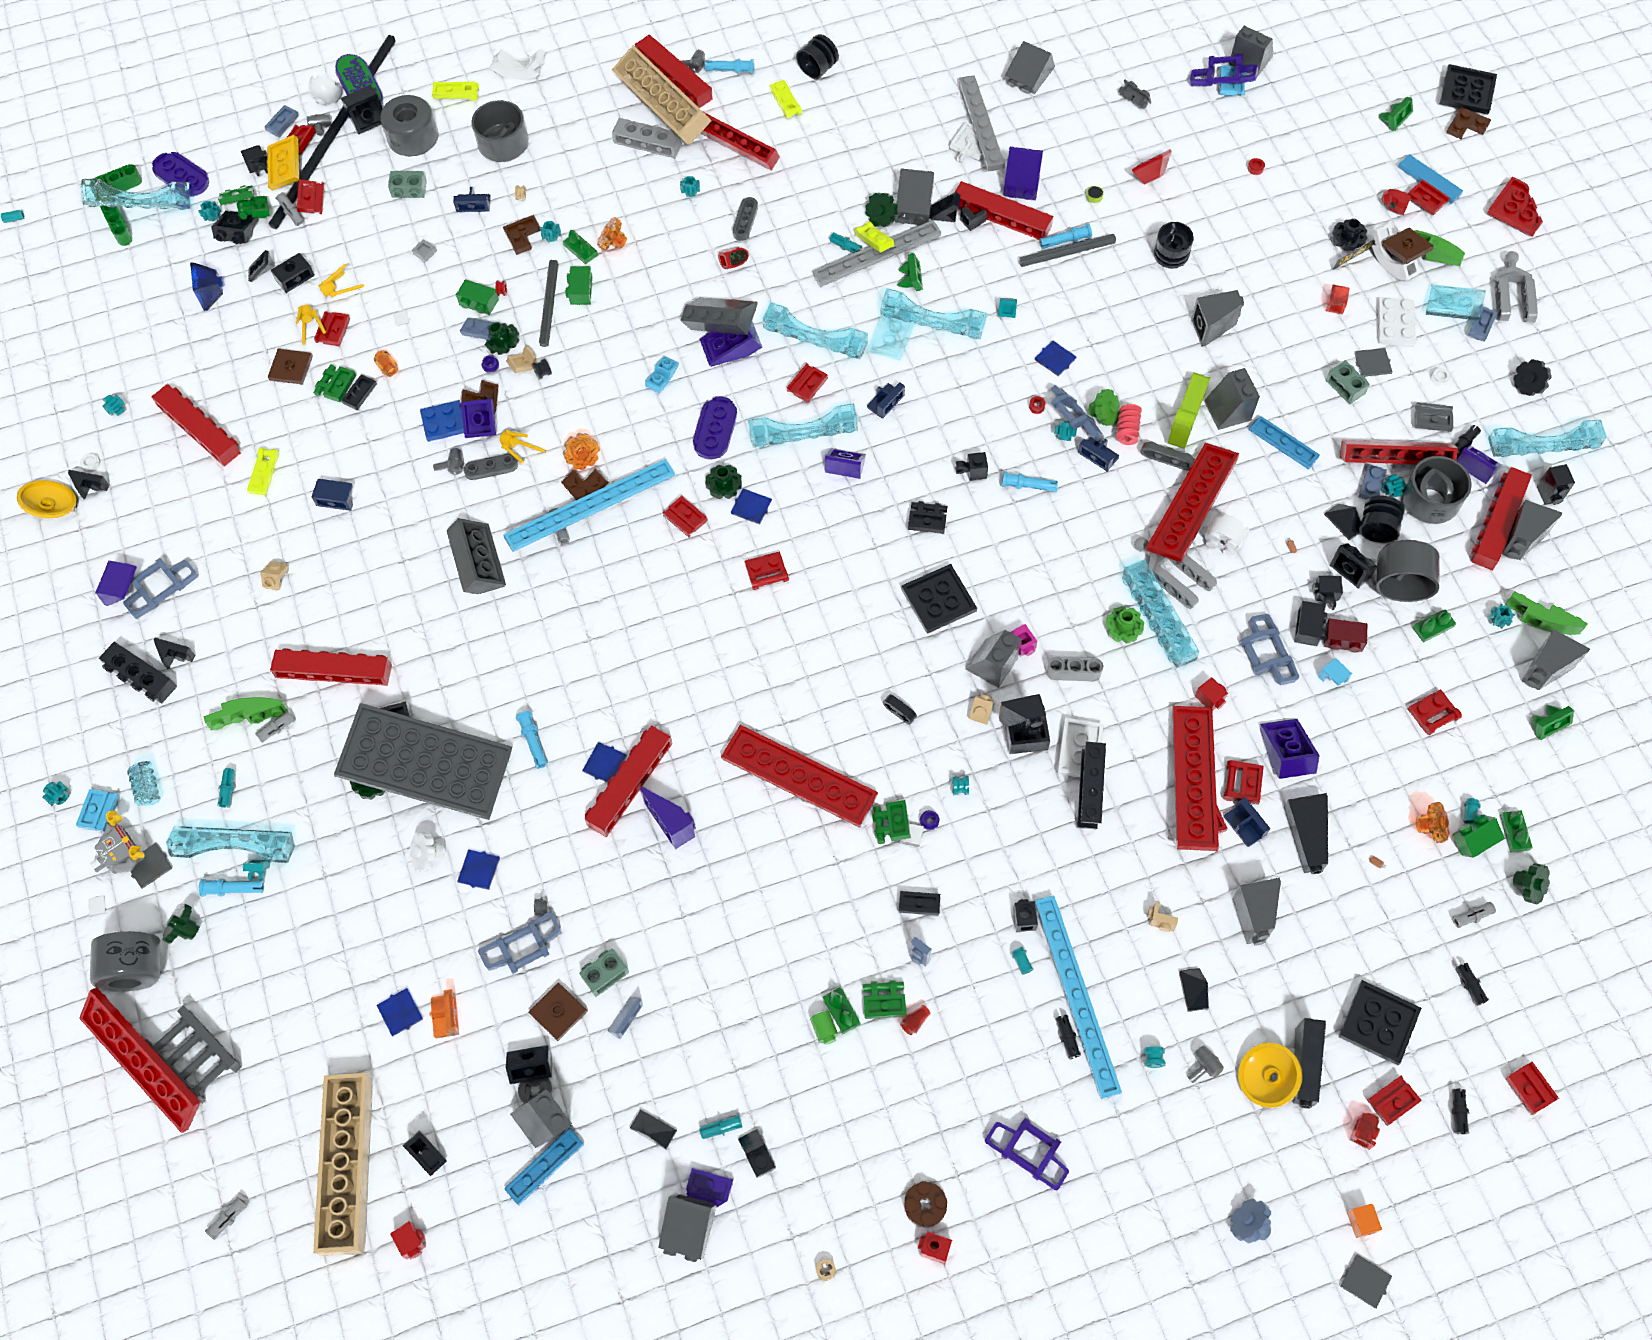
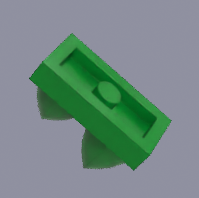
M1406 96L1402 102L1392 104V112L1379 114L1383 121L1389 123V130L1395 131L1414 112L1412 97Z
M570 230L568 238L563 240V245L585 265L598 256V251L574 230Z
M913 252L908 254V261L899 268L900 272L910 274L901 279L897 286L902 288L914 287L916 291L923 290L921 265Z
M1444 609L1414 624L1412 629L1424 643L1452 629L1457 623L1452 618L1451 613Z
M1546 705L1545 709L1548 717L1532 716V723L1536 728L1535 736L1542 740L1573 724L1574 710L1570 706L1561 709L1557 706Z
M1522 810L1502 812L1500 818L1510 853L1530 851L1533 846Z
M841 987L822 997L842 1035L861 1025Z

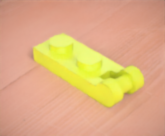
M785 80L770 84V90L786 119L791 118L794 114H802L801 106L797 103Z
M433 82L432 97L433 99H470L476 101L478 99L479 84L477 82Z
M870 221L864 223L862 227L854 228L858 238L880 253L895 246L894 240L875 228Z
M259 447L247 491L249 494L266 496L278 461L279 450H267L266 448Z

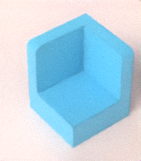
M1334 658L1322 668L1318 678L1322 682L1330 678L1339 686L1343 682H1348L1353 673L1337 658Z

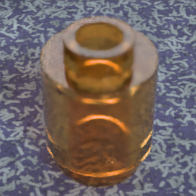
M381 350L375 354L373 361L384 375L390 377L397 373L398 365L388 351Z

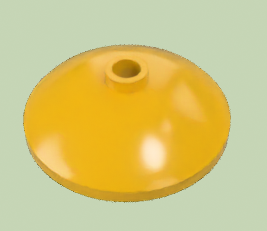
M37 480L26 483L19 488L16 497L17 503L22 510L32 516L44 519L65 516L76 506L74 492L66 485L50 480Z
M1262 1043L1256 1045L1241 1060L1238 1070L1239 1085L1244 1095L1258 1106L1264 1108L1284 1106L1297 1095L1301 1087L1302 1069L1300 1062L1292 1051L1280 1044ZM1274 1074L1278 1076L1276 1081L1272 1080Z

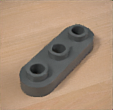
M746 197L741 202L733 226V237L738 241L747 240L750 236L758 211V202L753 197Z
M1152 441L1143 443L1140 451L1146 458L1182 470H1190L1195 461L1189 453L1158 445Z
M503 454L470 461L465 464L463 471L467 479L478 480L514 472L518 468V461L511 454Z

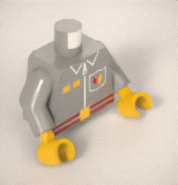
M117 811L107 812V826L99 842L94 847L99 857L92 861L90 865L96 873L105 867L113 874L131 872L136 864L144 859V853L140 852L142 847L136 846L128 832L120 824H117L123 819L121 815H116Z

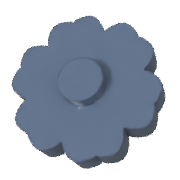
M1254 1198L1246 1200L1242 1203L1241 1208L1234 1210L1230 1219L1233 1223L1230 1231L1239 1241L1244 1240L1247 1244L1258 1240H1265L1271 1234V1220L1269 1217L1272 1212L1262 1200L1258 1202Z

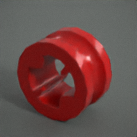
M496 280L495 289L498 296L500 294H503V296L507 295L506 280L502 282Z
M1034 396L1030 399L1029 410L1033 414H1041L1044 411L1046 405L1044 398Z

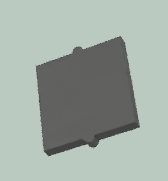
M1386 348L1355 351L1356 366L1359 367L1362 377L1393 373L1390 364L1391 359L1388 358Z
M156 843L143 851L144 859L138 862L131 871V877L137 881L141 889L173 869L166 859L167 855L162 853Z
M1356 1254L1350 1268L1346 1269L1347 1273L1340 1287L1374 1309H1377L1383 1295L1387 1294L1386 1288L1392 1275Z

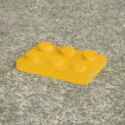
M292 135L268 145V188L274 191L298 181V138Z

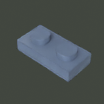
M284 105L264 128L267 132L280 137L299 114L296 110Z
M1480 306L1468 336L1485 342L1498 312Z
M467 318L460 329V333L462 336L491 340L488 329L494 322Z
M1369 464L1358 497L1367 500L1370 497L1379 495L1387 469Z
M914 937L910 942V958L916 964H922L926 967L931 960L932 948L917 937Z

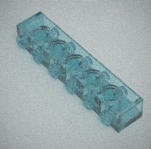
M1144 559L1125 567L1122 576L1123 583L1131 590L1133 600L1138 602L1142 615L1146 616L1150 629L1158 636V642L1161 647L1165 648L1169 661L1178 668L1197 660L1200 652L1146 560ZM1174 643L1179 644L1181 647L1175 646Z

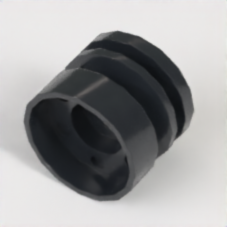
M816 34L798 50L796 60L800 69L807 76L816 80L821 78L828 69L838 62L839 53L835 44L827 36Z
M1169 222L1159 229L1154 249V258L1161 266L1175 269L1183 266L1188 261L1194 241L1191 228L1181 222Z
M1377 495L1367 499L1359 528L1360 534L1365 539L1376 543L1396 541L1401 532V522L1405 512L1404 504L1394 497Z

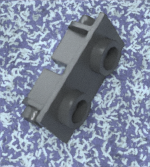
M1124 79L1125 86H1121L1118 90L1121 96L1127 100L1134 96L1131 102L1140 109H1145L1148 103H1152L1151 95L1145 89L1141 90L1133 81L1129 82Z

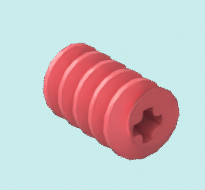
M1126 404L1119 409L1116 439L1121 444L1134 445L1139 440L1138 431L1140 430L1139 425L1142 408L1139 405Z

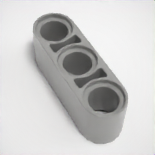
M1055 656L1048 660L1046 675L1051 680L1094 682L1100 679L1104 665L1098 658ZM1051 667H1058L1059 670H1054ZM1071 667L1077 668L1078 671H1073ZM1090 668H1095L1098 671L1094 672Z

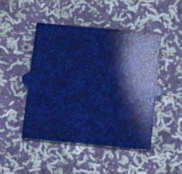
M1052 340L1045 348H1042V351L1034 360L1059 377L1066 369H1069L1070 365L1077 359V356Z
M743 488L738 499H735V505L731 510V514L760 525L765 514H768V508L772 499Z
M598 742L582 772L595 777V780L600 779L608 783L609 779L617 774L618 768L627 757V754L616 750L614 746L609 747Z
M468 849L457 882L469 885L473 889L477 887L490 890L500 857L487 854L485 851L478 852Z
M408 988L395 995L391 994L390 998L376 1005L392 1037L406 1029L409 1030L411 1026L423 1020Z

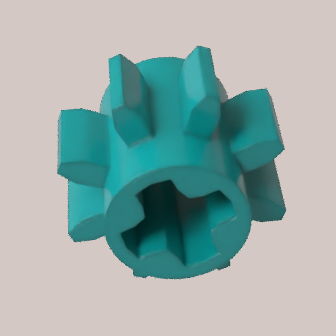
M687 176L683 181H680L681 193H685L687 197H695L697 192H700V180H696L694 176Z
M204 201L200 204L201 209L198 212L204 221L213 222L219 218L218 213L221 212V209L215 201Z
M553 221L544 222L543 227H540L542 239L546 238L548 242L557 241L558 236H561L559 224L555 225Z
M110 394L103 399L105 404L102 407L109 415L116 414L119 416L125 411L122 408L125 403L118 395L115 394L112 397Z
M1062 420L1060 425H1055L1054 434H1058L1059 440L1071 441V438L1076 436L1077 429H1073L1069 425V421Z
M1397 474L1385 477L1386 482L1382 484L1383 492L1386 495H1390V497L1403 495L1402 491L1406 487L1405 480L1402 477H1398Z
M1500 604L1498 608L1494 606L1491 609L1488 619H1491L1493 626L1503 629L1505 624L1507 626L1512 624L1515 614L1512 613L1511 607Z
M58 781L57 784L50 782L44 787L43 793L45 795L42 798L51 806L54 804L61 805L68 799L69 795L66 792L69 789L61 781Z

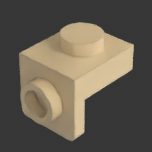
M525 346L522 354L507 356L506 363L514 373L533 370L532 363L536 361V356L529 346Z
M270 561L261 571L262 587L279 591L281 589L280 580L289 571L288 564Z
M983 693L980 696H975L968 719L987 725L993 705L995 704V701L991 700L992 696Z
M1156 901L1153 907H1149L1147 918L1151 919L1149 926L1157 927L1163 932L1174 931L1178 923V917L1158 913L1160 902Z

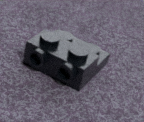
M225 210L211 226L213 239L219 242L231 241L234 244H246L252 237V228L258 222V218L248 215L246 219H241L238 216V212Z

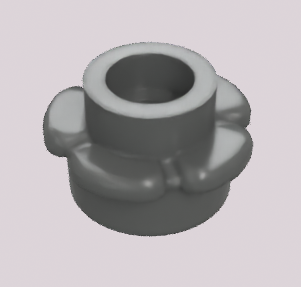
M540 897V899H534V915L543 916V913H547V900L543 901V897Z

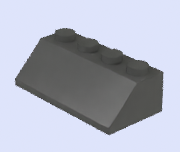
M699 297L685 305L680 321L690 330L748 335L758 302Z
M458 518L446 532L463 592L479 595L505 587V579L489 524Z

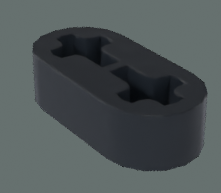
M891 694L882 702L886 709L907 724H911L917 717V714L909 706Z

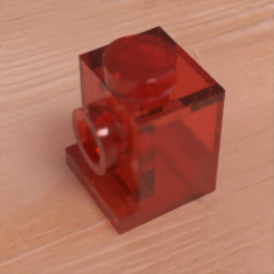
M1362 1113L1356 1120L1349 1140L1368 1150L1372 1149L1376 1145V1142L1373 1140H1376L1380 1132V1128L1377 1127L1380 1121L1378 1120L1379 1118L1371 1113Z

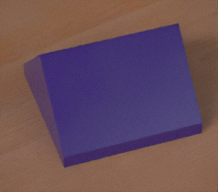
M493 399L461 402L465 438L496 436Z
M1470 445L1463 449L1457 460L1470 475L1485 484L1489 482L1502 465Z
M831 448L825 455V473L861 479L866 454Z
M108 560L95 592L105 606H110L125 599L137 566Z

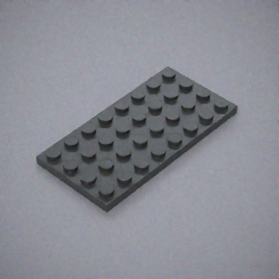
M360 703L336 766L334 777L490 820L513 747Z

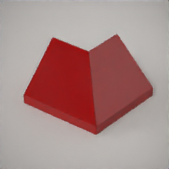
M1169 149L1132 168L1133 173L1144 185L1161 177L1165 173L1172 150Z

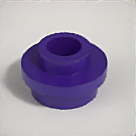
M491 355L484 357L481 363L482 369L488 373L495 372L499 368L498 359Z
M928 810L921 814L920 824L924 826V829L933 830L938 827L940 818L936 812ZM930 818L933 822L927 823L926 820Z

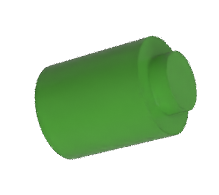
M823 1011L813 1015L810 1021L818 1042L824 1043V1045L835 1042L838 1033L830 1012Z

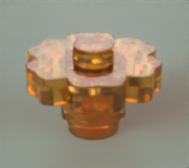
M616 217L611 218L609 223L603 228L597 242L598 247L603 251L607 250L610 245L620 249L625 245L627 237L625 233L620 231L622 226L621 220Z
M577 433L576 437L570 436L564 443L566 449L562 454L566 463L572 464L574 469L585 470L587 465L593 466L599 459L597 455L600 451L598 443L587 433Z
M1441 802L1431 803L1428 805L1427 814L1416 817L1417 831L1423 834H1432L1433 840L1436 843H1445L1449 839V820L1447 812L1444 810V805Z

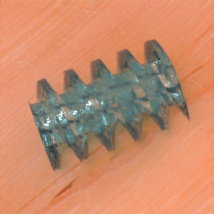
M150 761L138 762L127 770L134 802L140 806L154 805L161 800V797L158 795V784L154 782L156 777L153 775L154 770L151 768L152 763Z

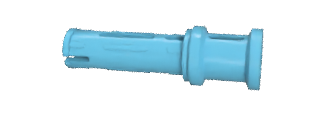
M740 58L736 59V61L706 60L705 70L735 71L737 74L750 72L754 74L755 63L754 59L741 60Z
M1086 223L1082 227H1072L1070 231L1040 238V246L1042 249L1065 242H1078L1080 239L1087 237L1090 239L1092 238L1091 226L1089 223Z
M1004 471L1002 487L1012 486L1017 489L1024 487L1057 492L1058 481L1024 476L1022 473L1011 474Z
M523 711L515 717L521 726V735L527 740L536 768H544L545 765H548V762L537 736L538 728L533 723V714L531 711Z
M223 878L206 881V879H201L199 882V894L201 897L206 895H217L220 897L225 895V893H263L264 885L262 886V884H264V881H225Z

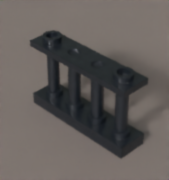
M1086 741L1085 749L1081 750L1077 828L1097 830L1098 824H1102L1106 743Z

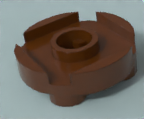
M921 1181L914 1184L907 1191L904 1198L906 1216L910 1222L918 1227H930L939 1224L947 1211V1198L944 1191L938 1185L931 1182ZM922 1199L924 1201L930 1200L931 1209L925 1208L922 1210L920 1201Z

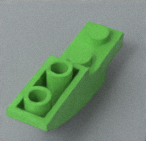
M1415 230V232L1434 245L1433 250L1425 254V260L1461 266L1465 256V252L1439 236Z
M1516 591L1512 593L1505 606L1511 607V609L1522 614L1519 619L1520 621L1544 631L1552 632L1555 629L1566 635H1580L1588 625L1580 617L1566 612L1561 607L1552 605L1550 609H1547L1542 604L1536 603Z
M249 697L221 703L222 710L203 717L205 724L210 730H219L226 725L240 723L244 719H247L250 724H258L265 719L279 717L286 713L288 709L282 700Z

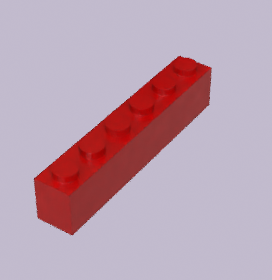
M650 34L635 43V47L698 108L713 100L712 87Z
M705 113L712 121L700 134L771 171L773 170L780 158L775 148Z
M963 181L959 183L955 192L961 195L960 210L967 206L974 214H977L985 209L987 211L986 220L1038 240L1047 237L1052 228L1054 216Z
M167 383L151 396L156 406L224 467L241 454L237 448L239 446L237 441L233 437L229 439L227 433L221 427L217 428L216 423L210 417L206 418L204 412L199 407L195 408L188 397L183 398L178 388H172Z
M1342 439L1340 458L1344 462L1418 464L1423 459L1432 456H1444L1456 461L1458 447L1452 443Z
M1510 467L1507 473L1503 472L1499 481L1502 485L1501 487L1498 486L1494 493L1496 500H1492L1488 511H1491V513L1486 515L1482 524L1485 528L1484 530L1481 529L1477 536L1479 543L1475 544L1471 551V554L1474 555L1472 563L1492 571L1494 570L1502 555L1532 474L1514 467Z
M283 648L282 650L275 649L270 671L275 678L388 686L392 664L388 657L384 655L367 656L362 653L350 655L345 652L336 654L327 651L311 652L304 649L293 651Z
M652 725L642 733L640 742L632 747L629 753L630 756L626 761H622L615 777L612 776L609 779L605 791L599 793L595 805L585 813L584 820L589 828L607 838L672 746L671 736Z

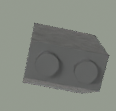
M1244 25L1236 35L1231 56L1243 53V65L1257 64L1258 77L1273 57V38ZM1231 62L1229 65L1236 66V62Z
M1022 41L1004 75L1007 84L1011 87L1017 86L1027 94H1036L1055 67L1052 53Z
M901 168L896 203L898 214L895 216V223L922 225L929 222L934 188L933 171Z
M1238 290L1197 297L1191 320L1202 347L1237 325L1238 318L1241 316V309L1244 306V299L1240 296Z
M1246 368L1228 372L1204 400V403L1217 429L1221 430L1251 421L1260 395Z
M1525 500L1517 513L1502 554L1511 559L1521 560L1551 532L1563 512Z
M1554 629L1541 645L1521 681L1531 688L1541 690L1573 670L1586 656L1590 648Z
M1003 630L985 639L966 667V670L999 688L1018 660L1022 639L1007 630Z
M1280 877L1240 885L1232 900L1246 944L1262 945L1266 943V940L1274 931L1281 886Z
M545 1087L510 1113L535 1148L555 1138L572 1124Z
M678 1193L668 1196L658 1248L663 1249V1253L666 1255L676 1256V1253L685 1255L684 1259L691 1262H697V1259L701 1260L704 1258L717 1204Z

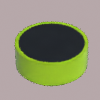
M1091 186L1087 190L1086 198L1092 203H1098L1103 199L1104 191L1099 186Z

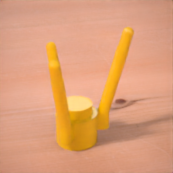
M343 264L326 280L322 281L318 287L325 297L330 295L333 298L336 295L363 288L364 284L334 291L337 288L333 282L345 274L342 270L347 264Z
M307 304L298 306L295 321L298 324L299 320H302L303 345L306 343V323L311 322L313 318H315L323 334H326L325 328L317 315V310H313Z
M506 430L500 435L499 442L502 444L501 448L509 452L521 464H524V461L510 448L520 444L543 453L546 452L545 449L517 438V436L527 438L528 434Z

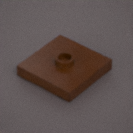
M1410 227L1384 240L1382 243L1385 249L1405 264L1427 254L1434 247V245Z
M278 348L268 374L269 381L303 385L313 357L312 353Z
M558 982L528 1013L555 1040L559 1041L588 1011Z

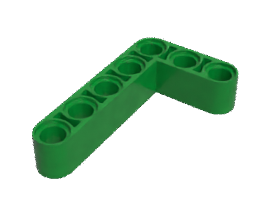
M127 164L97 176L90 181V187L108 226L121 246L129 245L133 239L113 196L137 187L142 183V177L133 164Z

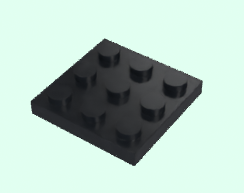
M1448 64L1439 104L1459 109L1463 107L1473 112L1489 115L1497 74Z
M952 564L901 585L903 594L927 634L977 612V606Z
M1361 980L1338 1037L1393 1064L1400 1065L1422 1008Z

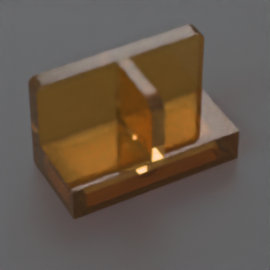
M452 989L444 990L443 996L431 998V1012H429V1016L432 1019L433 1036L435 1039L459 1035L456 994Z

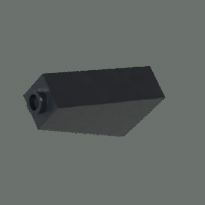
M1323 793L1288 799L1284 805V810L1303 872H1311L1312 875L1322 873L1328 865V795Z
M1304 1018L1295 1028L1294 1054L1301 1065L1302 1083L1297 1095L1293 1098V1104H1299L1301 1108L1310 1109L1319 1103L1326 1020Z

